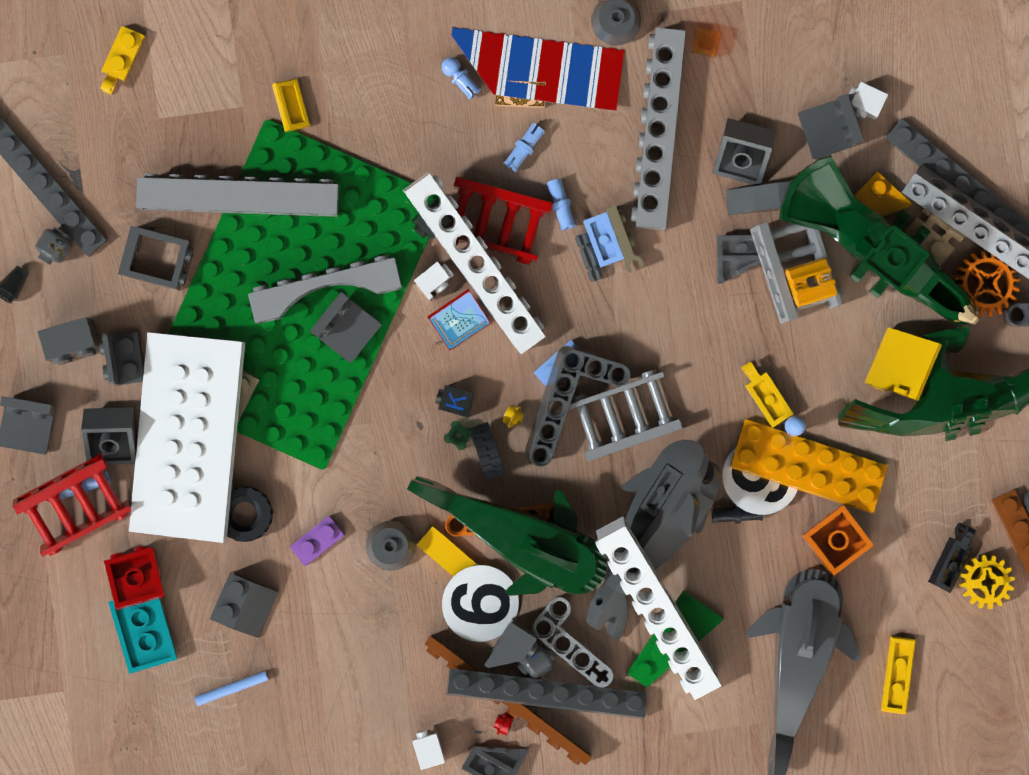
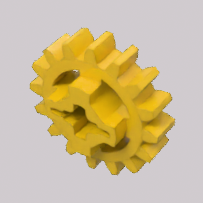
M981 555L980 561L972 558V566L964 565L967 573H960L959 575L965 579V582L959 584V587L966 588L962 595L964 597L970 595L969 603L974 604L978 601V608L981 609L985 603L988 609H993L994 602L998 606H1002L1001 599L1009 600L1010 597L1007 591L1014 590V587L1009 585V582L1015 580V577L1008 576V573L1012 570L1011 567L1003 568L1005 561L1000 560L996 563V556L991 555L989 561H987L986 555ZM990 565L998 569L1001 575H995ZM977 568H979L978 575L974 579H971L974 571ZM986 576L992 579V583L988 584V588L981 584L986 579ZM999 585H1002L1001 591L995 596V590ZM972 589H979L984 599L977 596Z

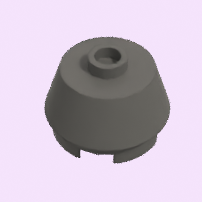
M602 0L593 11L591 23L594 33L601 41L609 45L618 46L626 44L635 38L641 26V16L636 5L630 0Z
M385 521L376 525L370 531L366 540V552L371 562L378 568L387 571H395L405 567L412 560L416 549L415 538L411 530L397 521Z

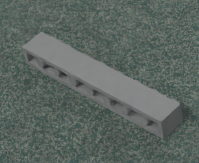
M144 174V178H137L136 208L138 210L338 217L339 185L334 184V180L320 179L319 184L309 183V179L300 178L294 179V183L284 182L283 178H269V182H259L257 177H244V181H234V177L219 176V180H209V176L194 175V179H184V175L170 174L169 179L159 178V174Z

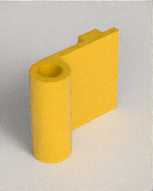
M887 327L864 383L883 392L890 391L918 401L942 345Z

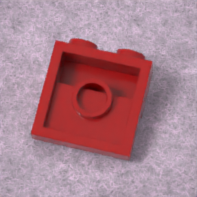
M148 545L135 548L133 553L125 555L124 552L110 555V559L104 560L116 610L166 597L157 553L153 547L149 548Z

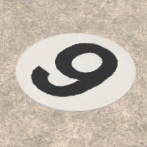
M735 449L729 454L723 467V484L728 496L738 507L749 513L767 515L782 510L793 500L797 489L730 468Z
M486 565L468 567L457 573L449 581L442 598V611L448 626L458 636L475 642L489 641L501 636L511 619L516 618L519 607L518 595L509 596L506 593L507 588L513 584L512 580L499 569Z

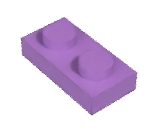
M328 516L292 544L290 548L306 566L341 539L344 533L333 519Z

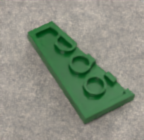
M682 591L675 601L698 642L724 620V618L685 591ZM666 628L664 632H672L675 628ZM655 633L652 634L626 672L646 687L650 686L670 668L668 663L670 658L667 653L662 654L656 644L658 638ZM680 647L676 651L683 652L686 648Z

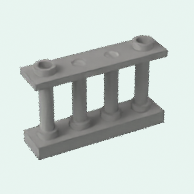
M767 222L750 229L780 324L797 319L798 310L824 302H827L829 309L843 304L841 300L842 292L836 283V296L802 307H798L795 304L789 291L788 280L784 275L782 263L811 254L813 261L824 257L827 260L828 266L831 267L819 230L793 223L771 229ZM804 231L808 245L783 253L777 252L774 244L775 239ZM812 277L806 279V281L813 280Z
M656 369L643 373V379L589 398H586L585 394L572 398L569 410L577 408L589 442V451L584 452L587 462L683 429L679 419L674 421L673 417L669 416L657 379L664 377L663 372L657 374ZM646 383L649 386L660 421H658L660 426L652 429L645 423L633 389ZM623 391L637 428L635 429L636 434L629 437L622 433L610 399L611 395ZM601 400L613 435L611 438L612 443L604 446L602 441L599 442L586 406V404Z

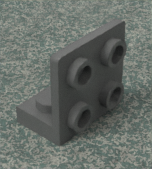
M848 94L839 96L834 101L798 113L811 156L814 160L858 146L864 141Z
M340 292L310 332L349 363H352L381 327V324Z
M139 332L114 336L102 334L103 340L99 341L101 355H105L106 365H103L104 379L114 386L143 382L144 364Z
M2 396L0 406L4 407L0 428V447L46 455L56 406Z

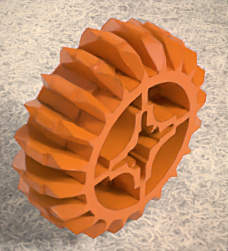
M985 250L980 251L979 258L975 253L970 254L971 261L967 258L962 260L966 268L957 266L956 270L961 273V276L954 275L953 280L960 281L958 285L974 300L983 293L997 300L994 304H984L975 300L978 317H982L985 310L988 317H993V309L998 315L1002 314L1001 305L1008 309L1011 305L1007 300L1012 302L1017 300L1016 296L1011 293L1020 292L1019 287L1013 286V283L1021 281L1019 277H1012V274H1015L1017 271L1015 269L1009 270V265L1003 263L998 258L995 259V256L990 252L987 257ZM990 264L997 269L991 274H986L982 270H978L976 265ZM969 273L973 275L972 277L976 283L971 293L967 286ZM1002 274L1005 279L1003 295L1000 293L1001 290L997 285L998 279ZM995 276L989 283V287L991 288L990 290L989 288H985L978 292V290L982 288V285L984 284L982 280L983 277L984 280Z

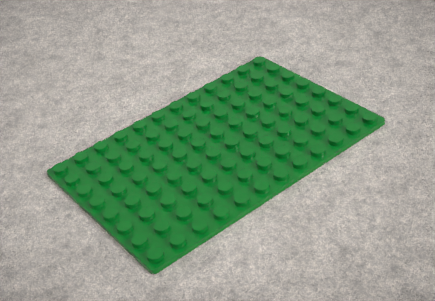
M265 120L237 181H244V177H257L259 182H269V178H283L284 182L294 183V179L297 178L309 179V183L319 184L320 179L334 180V184L339 185L338 217L222 213L168 334L245 342L243 370L259 377L260 381L238 422L237 432L311 466L324 470L335 450L429 238L427 236L422 238L413 229L415 224L411 220L419 212L403 191L412 183L298 132H285L282 125L271 120ZM432 194L426 201L428 203L431 199H436L439 202V197L436 194ZM389 255L390 259L395 258L402 289L378 295L367 289L355 286L337 285L325 287L299 299L288 309L282 319L256 324L254 321L248 294L253 293V288L267 285L269 289L277 287V282L292 279L293 283L301 281V276L316 273L318 277L326 275V270L340 267L342 271L350 269V264L365 261L366 265L374 263V258ZM340 292L381 324V327L352 363H349L310 332Z

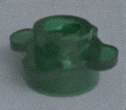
M453 421L449 433L444 435V440L446 443L456 445L458 450H464L467 446L466 442L472 436L469 428L463 427L459 421ZM457 433L461 434L460 438L456 437Z

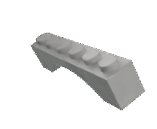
M389 255L374 258V263L365 265V261L350 264V269L342 271L340 267L326 270V275L318 277L316 273L301 276V281L292 283V279L277 282V287L269 289L267 285L253 288V293L248 294L254 321L256 324L282 319L288 309L299 299L325 287L337 285L355 286L367 289L378 295L402 289L395 258L390 259Z

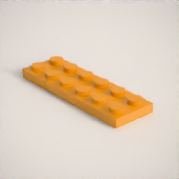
M747 419L743 422L730 464V468L871 514L875 511L888 465L799 436H792L787 432Z

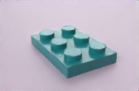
M161 598L119 610L115 609L114 601L108 602L129 674L178 660Z

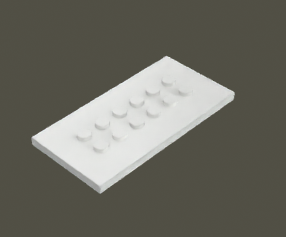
M147 333L129 532L221 543L227 542L245 342Z

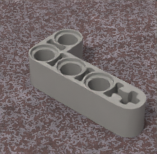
M554 597L534 620L532 625L533 633L594 685L602 688L607 687L613 680L612 670L560 626L569 616L571 606L566 598ZM557 601H562L567 606L566 612L562 615H556L552 611V606ZM544 620L550 623L551 629L547 634L538 633L536 626L540 621ZM559 637H567L570 640L568 649L559 650L556 647V640ZM579 653L588 654V664L585 666L577 665L575 663L576 655ZM594 661L598 662L595 668L599 671L607 670L606 676L608 679L606 681L601 679L598 682L596 680L597 674L592 670L590 674L586 673L592 667Z

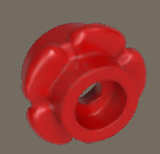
M507 711L503 715L498 714L493 727L498 729L497 735L501 733L507 736L514 717L508 715Z

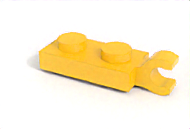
M121 26L101 70L107 74L100 88L103 92L112 95L118 79L126 82L145 39L144 35Z
M751 362L741 367L751 381L745 385L746 389L772 428L793 415V412L767 372L759 375Z

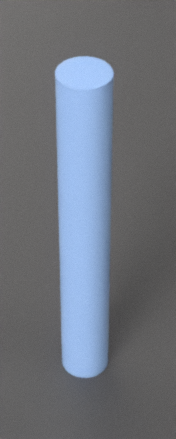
M266 671L195 696L196 704L200 706L268 680Z

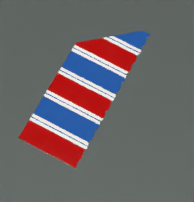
M452 28L451 36L493 95L617 111L624 50L618 51L614 48L605 49L600 46H581L577 43L568 44L563 41H544L540 38H519L516 35L507 36L502 33H482L479 30L470 31L465 28ZM512 81L546 82V84L544 86Z

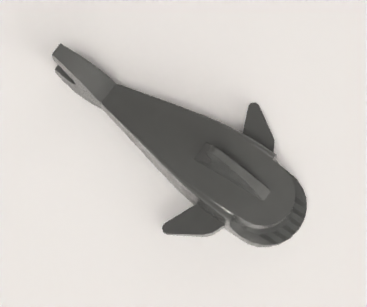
M680 440L668 445L660 453L651 468L644 469L623 485L624 491L636 493L625 520L655 570L667 561L695 532L698 534L702 532L707 513L713 505V500L721 486L722 477L719 467L708 460L704 447L693 440ZM619 547L615 550V552L622 553L626 550V548ZM609 567L604 583L590 602L586 622L594 629L600 631L608 621L607 633L613 638L620 640L626 626L628 604L626 594L620 585L622 579L619 574L614 575ZM632 567L627 572L634 573L638 571V568Z
M808 569L795 574L785 587L781 607L767 610L746 631L747 637L750 638L776 633L774 663L775 732L768 754V775H786L794 737L822 681L835 647L852 660H860V654L852 631L842 622L843 595L841 587L832 575L822 570Z

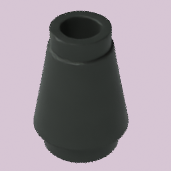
M16 266L0 282V298L9 304L17 300L29 273Z

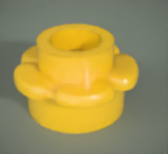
M511 404L507 408L502 422L507 424L508 428L518 427L522 422L524 413L521 412V406L516 407Z

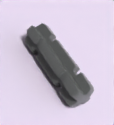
M588 234L578 235L575 240L578 247L581 248L580 254L585 268L589 271L587 273L590 281L595 282L602 279L603 275L601 269L597 266L599 264L593 247L589 244L591 241Z

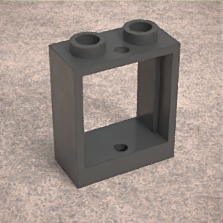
M131 226L118 274L179 291L180 286H184L186 283L188 272L184 270L186 263L192 260L194 248L191 247L192 243L188 240ZM142 236L181 246L172 281L133 272Z

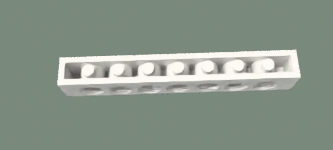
M425 173L403 189L404 193L520 354H523L546 337L542 332L545 329L544 325L537 316L535 318L531 317L528 312L531 307L523 296L520 298L516 296L513 291L516 289V286L508 276L504 278L499 272L502 267L494 256L489 258L484 251L488 247L480 236L474 237L470 231L473 228L472 224L465 215L460 217L455 209L459 206L452 196L446 197L441 189L444 185L436 174L431 176L429 173ZM432 194H436L439 197V203L436 207L429 208L426 203L427 198ZM445 215H452L454 219L453 225L449 228H443L441 225V220ZM461 235H466L468 238L467 246L457 248L456 239ZM477 255L481 256L482 265L476 269L472 268L470 265L471 259ZM495 276L497 279L496 286L487 289L485 287L486 278ZM504 296H509L511 298L510 306L506 309H501L499 306L500 299ZM519 316H523L525 318V325L520 329L514 328V320Z
M624 517L596 530L598 540L595 543L602 555L606 553L610 559L607 563L614 575L619 574L622 579L620 585L626 595L631 594L634 601H632L635 611L638 615H644L646 619L644 624L650 635L655 633L658 638L656 644L662 654L667 653L669 656V666L674 674L679 673L681 676L680 683L686 694L690 692L696 700L721 687L717 671ZM619 547L626 548V550L622 553L615 552V550ZM632 567L638 568V571L634 573L627 572ZM642 588H650V591L646 593L639 592ZM654 608H662L658 613L652 612ZM666 628H675L672 632H664ZM680 647L686 648L683 652L676 651ZM691 667H698L695 671H688Z

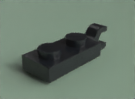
M962 523L957 524L955 539L949 537L928 580L929 583L949 593L952 592L973 549L968 544L975 535V529Z

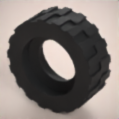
M486 422L469 428L486 480L505 475L489 423Z
M239 487L231 490L227 537L238 542H249L262 537L268 531L273 520V509L264 493L251 487ZM241 502H249L257 510L255 522L247 527L236 524L232 516L234 507Z

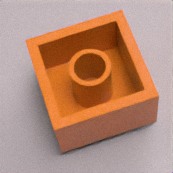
M839 505L801 534V537L830 575L833 576L874 546L844 505Z

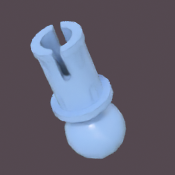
M448 57L444 59L441 65L443 73L446 76L454 77L452 84H457L469 100L476 96L474 93L478 94L481 88L468 76V71L466 69L460 70V62L456 58Z
M792 416L786 420L784 428L789 435L798 436L805 431L806 423L802 417Z

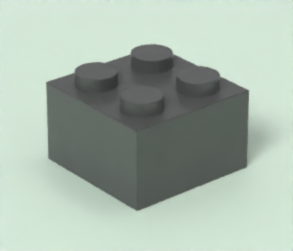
M88 317L37 331L45 359L54 362V364L64 365L73 361L72 357L75 356L82 358L91 357L97 354L96 350L100 349V340L94 320Z

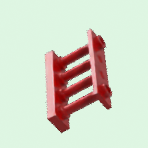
M456 177L453 187L458 190L459 198L457 205L459 207L455 210L460 217L464 216L468 199L472 197V194L482 196L483 204L474 237L480 236L483 240L492 205L496 204V200L506 203L507 211L498 243L496 245L484 241L488 247L487 249L517 257L516 262L530 265L531 261L536 263L538 256L531 254L540 219L544 217V214L550 215L552 203ZM520 207L530 210L531 218L522 250L518 251L507 248L516 212L520 211ZM459 236L456 239V245L459 242L468 244L467 236Z
M102 453L13 499L12 507L17 515L22 512L28 514L45 542L40 546L42 557L47 554L53 556L63 549L62 546L114 519L119 521L129 515L131 502L128 499L120 503L103 474L105 472L104 469L107 468V461ZM90 476L92 479L95 478L111 506V509L99 515L81 486L82 481ZM66 489L74 492L89 518L88 521L77 527L59 498L60 492ZM45 500L52 504L67 532L56 538H53L37 510V504Z

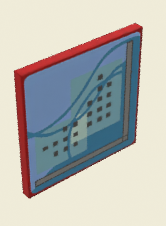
M469 289L427 316L449 351L491 323Z

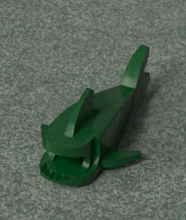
M416 476L415 480L412 479L407 488L408 491L427 502L448 511L500 556L525 573L507 588L506 593L509 596L536 594L542 592L547 587H555L571 594H585L598 587L605 577L607 571L606 554L602 555L595 543L596 540L577 531V515L561 490H557L554 494L552 520L535 513L458 494L436 481Z

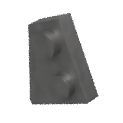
M752 235L716 236L717 284H722L734 276L761 264Z
M474 746L461 769L471 775H516L529 751L527 749Z

